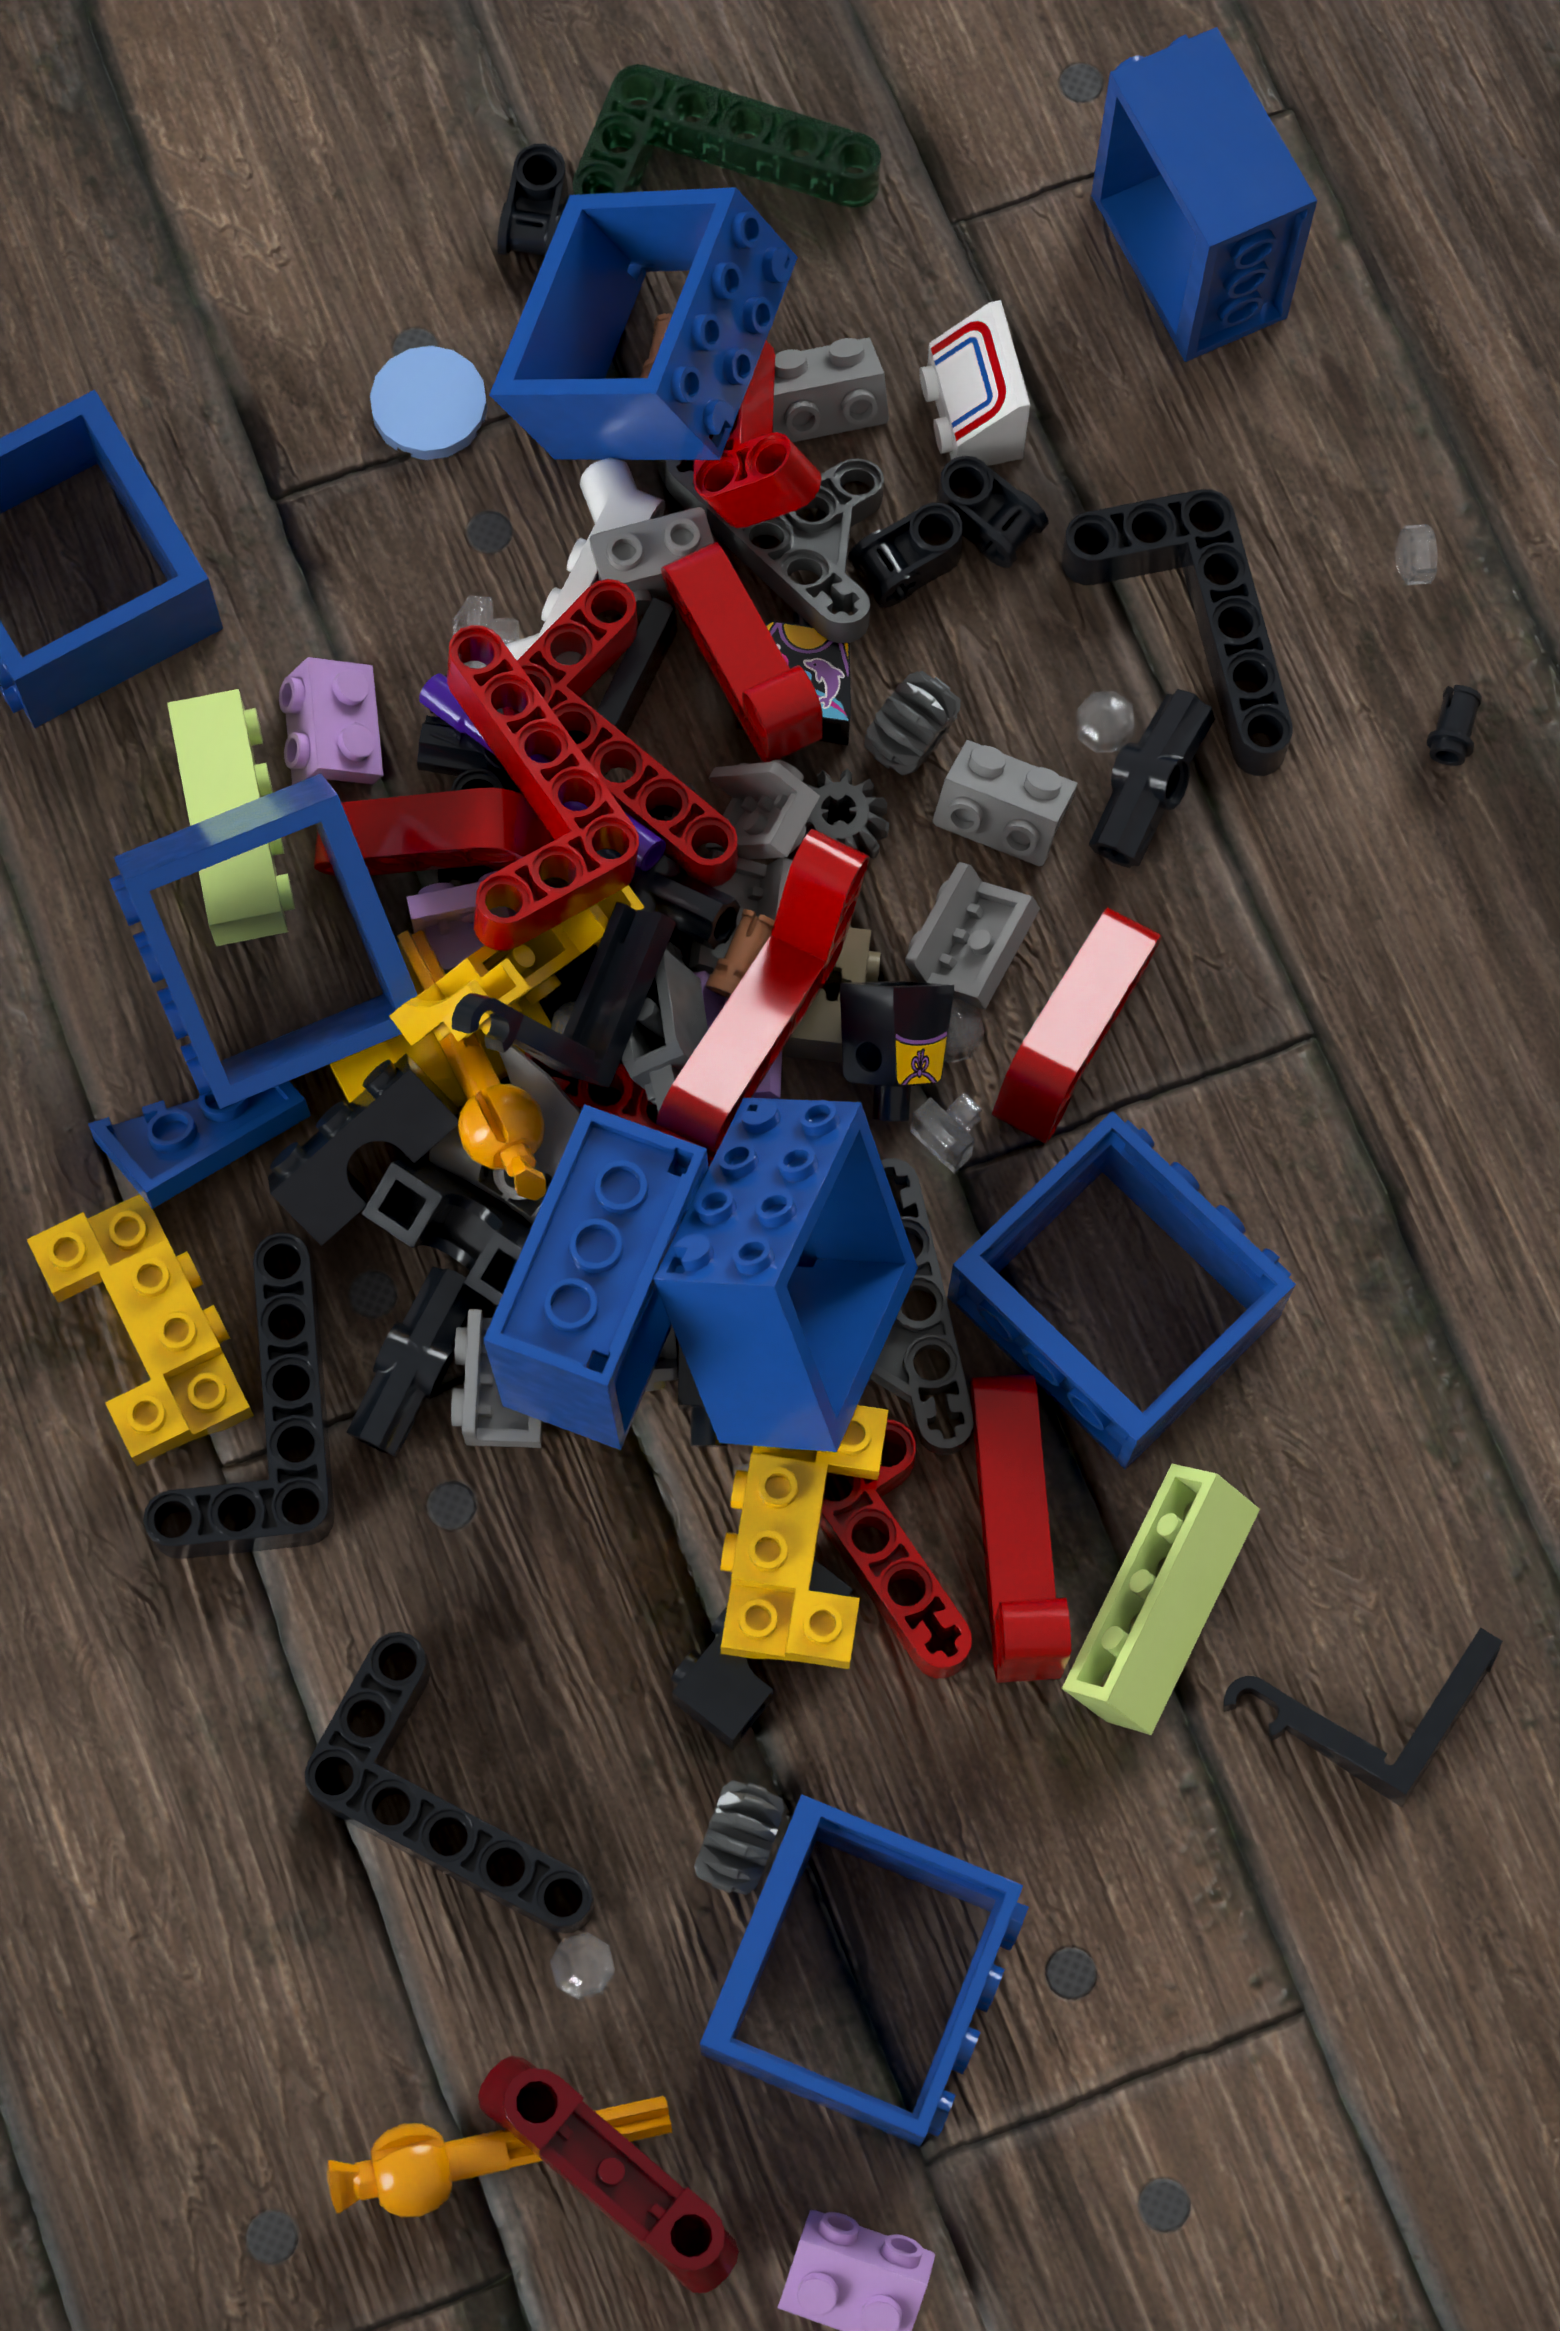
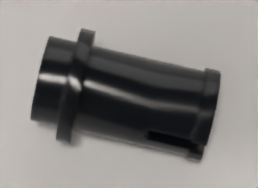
M1455 685L1454 689L1448 686L1444 689L1443 702L1436 730L1430 732L1427 737L1430 757L1436 762L1449 766H1458L1463 764L1465 758L1473 753L1474 742L1471 740V734L1477 710L1482 701L1481 694L1475 689L1463 685Z

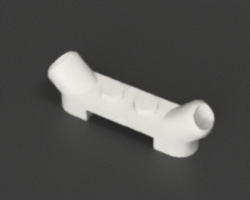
M607 458L591 464L584 471L580 480V487L595 525L587 540L579 538L575 543L567 563V571L570 574L562 590L554 587L550 592L542 611L541 619L545 623L540 633L506 644L516 660L541 637L588 587L599 581L589 541L592 534L663 516L665 501L638 490L626 462L615 458ZM569 651L560 654L555 660L564 665H572L582 660L583 656L577 652Z

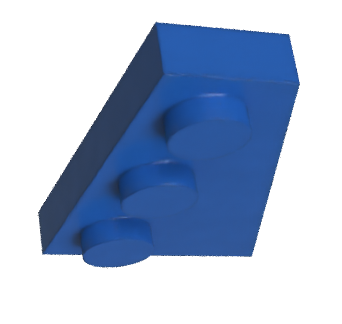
M287 1081L222 1109L219 1108L211 1091L202 1096L199 1095L198 1099L169 1108L166 1107L164 1100L143 1106L144 1116L112 1125L109 1117L88 1123L96 1143L153 1209L310 1117L311 1114L306 1099L290 1081Z

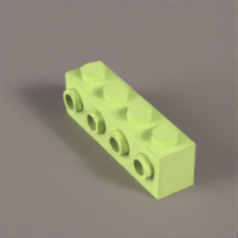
M239 689L167 703L190 826L273 793L267 763L256 764L252 748L253 745L263 744L256 708L245 710ZM282 838L199 871L208 924L216 946L288 932L284 911L294 910L295 904L288 873L277 875L273 857L274 855L284 854Z
M1171 1464L1062 1689L1104 1721L1152 1735L1260 1509L1217 1473Z

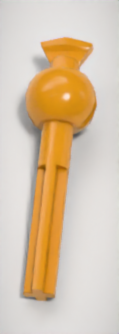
M407 930L397 936L400 941L397 944L416 992L419 995L446 974L424 931L419 930L411 935ZM475 1032L467 1038L464 1037L459 1042L452 1033L441 1041L438 1040L467 1099L460 1112L458 1121L459 1134L464 1150L474 1161L492 1170H506L508 1176L514 1177L515 1190L518 1196L534 1201L545 1196L546 1179L542 1172L534 1169L536 1166L534 1154L543 1143L546 1129L540 1105L531 1094L512 1084L500 1083Z
M664 2096L595 2110L598 2115L630 2142L672 2133L668 2104ZM405 2123L385 2131L374 2142L370 2151V2160L356 2162L355 2164L333 2160L328 2161L326 2176L331 2201L337 2214L358 2200L378 2197L380 2205L389 2213L400 2217H421L437 2210L449 2198L452 2191V2182L510 2170L513 2167L543 2160L508 2130H497L444 2142L443 2136L432 2127L422 2123Z

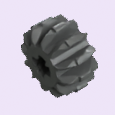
M923 671L909 674L903 683L898 684L892 695L886 699L885 704L875 714L874 721L867 728L864 747L875 756V760L887 769L892 768L902 776L916 772L921 764L927 761L931 753L938 748L941 740L949 732V728L957 719V714L960 711L961 699L950 691L951 688L937 677L932 678Z
M848 768L840 775V782H832L830 776L822 770L817 775L818 788L807 785L820 795V798L805 824V836L811 829H814L868 855L871 859H875L879 854L880 847L877 840L885 839L889 833V823L882 818L887 813L888 804L886 800L882 797H872L874 783L871 782L870 778L854 786L852 785V772ZM843 817L849 819L848 825L841 821ZM828 818L835 822L833 826L828 824Z
M732 1780L726 1784L721 1790L695 1863L697 1877L711 1883L712 1887L728 1893L734 1891L747 1895L757 1888L784 1812L782 1798L767 1792V1788L750 1782L745 1784Z

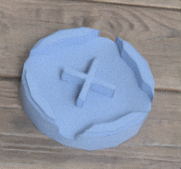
M436 346L410 348L389 359L375 376L370 393L374 426L385 443L395 450L399 448L404 452L411 453V457L423 460L450 457L468 447L477 436V430L485 420L488 410L484 382L472 362L454 350Z

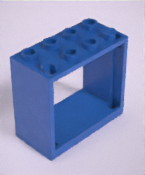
M1217 27L1191 38H1188L1185 34L1173 41L1168 48L1149 56L1143 57L1138 55L1126 59L1115 70L1111 71L1109 75L1091 196L1184 362H1187L1288 317L1317 199Z
M737 187L570 195L489 396L555 460H603L607 458L618 460H720L798 257ZM690 270L648 378L605 379L646 273Z
M96 390L0 438V514L98 464L167 579V582L23 658L0 621V692L13 713L21 709L25 711L34 728L223 629L209 578Z
M321 773L113 857L120 875L110 878L109 881L128 925L131 926L141 922L144 931L133 935V938L152 982L155 983L165 979L168 986L156 991L177 1040L189 1036L191 1043L180 1047L200 1096L212 1091L220 1109L402 1034L389 1015L418 994L339 796ZM315 824L383 994L220 1061L149 891Z
M743 1098L653 1279L719 1443L837 1452L918 1270L862 1103ZM678 1265L683 1266L685 1269L684 1273L674 1272Z
M584 1104L483 1339L504 1407L621 1450L672 1327L653 1279L709 1168L707 1148ZM678 1265L674 1273H684L685 1269L683 1266Z
M1111 1111L953 1264L947 1298L1026 1374H1034L1036 1384L1126 1470L1281 1316L1296 1284L1289 1278L1291 1273L1278 1262L1280 1257L1275 1252L1267 1248L1260 1251L1243 1235L1246 1232L1245 1227L1232 1211L1223 1205H1218L1215 1208L1198 1192L1200 1189L1198 1181L1184 1166L1177 1162L1169 1165L1152 1149L1154 1141L1144 1128L1139 1130L1129 1120L1124 1122ZM1102 1172L1247 1309L1144 1412L1137 1408L998 1274Z
M801 1794L701 2039V2055L919 2147L927 2133L939 2137L956 2094L944 2090L951 2070L963 2075L981 2032L969 2027L975 2009L987 2013L1005 1970L993 1964L999 1947L1011 1951L1028 1911V1906L1017 1902L1023 1885ZM816 1840L990 1912L912 2113L736 2040Z

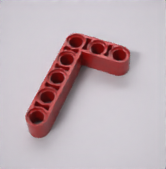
M613 579L597 581L585 590L517 662L567 732L577 730L588 735L586 740L576 745L623 811L666 842L663 854L679 864L687 872L688 876L711 887L723 885L732 878L737 869L738 837L733 825L580 698L632 645L638 630L636 600L634 593L628 585ZM608 610L618 611L624 615L623 618L613 623H605L596 618L597 615ZM569 651L577 652L583 656L582 660L572 665H564L555 660L560 654ZM502 708L504 715L513 716L520 713L514 708ZM618 767L626 768L633 773L630 779L621 783L611 782L604 777L608 771ZM661 805H669L679 811L676 817L667 821L657 820L651 817L649 813ZM716 843L722 846L725 852L718 858L705 859L697 855L695 850L702 844Z
M471 625L457 631L449 642L448 687L555 839L489 875L480 883L476 891L474 931L477 938L486 947L493 950L508 951L521 946L624 889L631 882L635 874L639 835L633 823L500 636L485 626ZM479 661L487 666L483 668H470L464 665V663ZM509 707L518 710L520 713L513 716L499 713L497 709ZM545 754L554 760L548 763H538L532 760L530 756ZM569 801H578L585 804L588 808L581 811H573L562 804ZM601 849H613L622 856L616 859H606L599 856L596 852ZM551 877H557L566 880L570 885L563 888H553L546 885L543 881ZM498 906H506L513 909L516 914L507 918L498 917L489 910Z
M811 829L807 833L791 863L771 936L673 1082L659 1110L656 1120L657 1125L701 1147L707 1148V1150L713 1153L718 1150L743 1098H751L833 971L843 949L870 859L868 855L817 830Z
M1020 1374L971 1378L970 1395L974 1421L973 1434L996 1683L1061 1679L1071 1656V1628L1066 1597L1056 1598L1035 1375Z

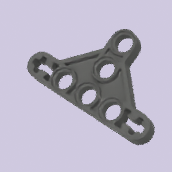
M864 459L843 461L821 474L820 489L815 498L806 506L748 527L735 528L731 527L694 489V460H666L665 481L669 493L687 510L697 507L703 508L711 533L821 636L836 643H851L860 639L867 632L870 600L866 592L846 574L851 527L875 513L880 508L883 500L884 477L883 472L877 465ZM859 481L869 485L872 490L863 495H854L843 490L842 486L849 482ZM806 508H815L826 513L827 517L818 522H809L799 518L797 513ZM760 535H770L778 538L782 543L773 549H762L753 545L751 541ZM798 570H808L817 574L820 579L815 583L802 585L792 581L789 575ZM832 607L837 611L836 614L832 613Z
M885 1158L881 1162L886 1176H893L897 1185H907V1188L901 1190L899 1201L902 1213L900 1217L905 1231L914 1234L922 1244V1252L915 1259L918 1270L908 1292L921 1290L928 1293L933 1298L936 1309L930 1318L923 1321H913L908 1319L900 1308L870 1379L910 1404L917 1435L921 1444L927 1450L938 1455H952L961 1451L970 1440L974 1427L973 1411L919 1178L915 1169L907 1162L897 1158ZM910 1212H915L916 1217L906 1215ZM927 1349L940 1351L947 1357L949 1362L948 1373L938 1380L928 1381L923 1379L916 1373L913 1367L915 1357ZM951 1388H955L957 1395L946 1394L945 1405L949 1418L954 1420L960 1419L962 1424L955 1427L953 1438L943 1439L940 1430H929L928 1427L936 1419L937 1409L934 1396L922 1402L919 1394L939 1395Z

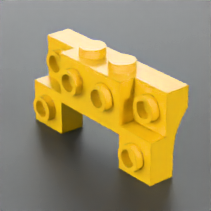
M627 885L621 891L517 948L508 951H498L484 945L464 959L435 984L400 1006L389 1017L411 1046L431 1032L434 1033L439 1041L452 1033L459 1042L464 1037L467 1038L473 1034L452 1029L453 1012L458 1002L464 996L470 993L481 994L498 999L520 1013L524 1012L517 1003L518 1001L526 997L532 1006L562 984L556 977V973L594 945L598 948L616 902L627 904L636 911L642 910L644 905L630 886ZM484 1013L479 1021V1029L481 1028L483 1033L487 1035L491 1027V1018L487 1013Z
M140 1194L88 1219L85 1213L82 1212L26 1239L58 1303L104 1282L151 1379L150 1381L105 1402L136 1466L192 1440L226 1430L254 1416L219 1345L230 1339L215 1306L212 1305L202 1310L193 1292L194 1289L204 1284L188 1251L178 1256L175 1255L153 1209Z
M857 1405L837 1452L753 1446L748 1471L736 1470L730 1508L742 1509L738 1534L726 1532L720 1570L732 1572L721 1642V1654L752 1659L796 1661L843 1669L850 1668L860 1598L810 1591V1582L827 1473L878 1480L888 1409Z

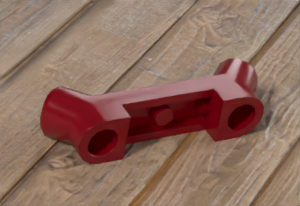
M509 2056L502 2059L490 2070L481 2084L478 2094L479 2106L485 2115L518 2138L660 2261L685 2288L693 2293H707L717 2288L730 2275L737 2263L739 2251L735 2240L724 2229L722 2220L714 2209L688 2187L683 2188L584 2103L582 2101L584 2097L560 2076L548 2069H540L523 2057Z

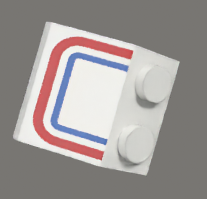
M998 300L989 302L929 343L927 366L920 367L919 370L924 398L926 402H936L940 417L934 419V432L938 449L941 454L949 452L951 460L961 456H972L990 466L1023 459L1030 402L1002 302Z

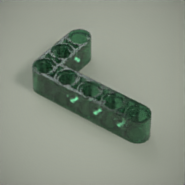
M635 64L625 67L614 78L574 174L572 184L573 195L636 192L653 149L656 146L845 207L857 208L866 206L878 194L881 151L874 139L863 133L654 67ZM637 99L648 101L646 104L634 105L629 103ZM695 116L700 117L702 120L696 122H688L683 119L686 117ZM749 133L755 135L756 137L751 139H741L737 136L739 134ZM615 147H626L629 149L622 153L609 151ZM803 150L811 154L806 156H795L791 154V152ZM857 167L865 171L854 174L845 171V169Z

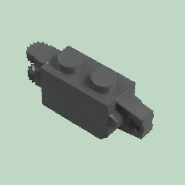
M671 942L666 947L622 1056V1062L630 1078L645 1089L648 1100L653 1105H657L658 1113L673 1082L708 1031L700 978L685 966L682 960L684 957L681 954L682 951Z

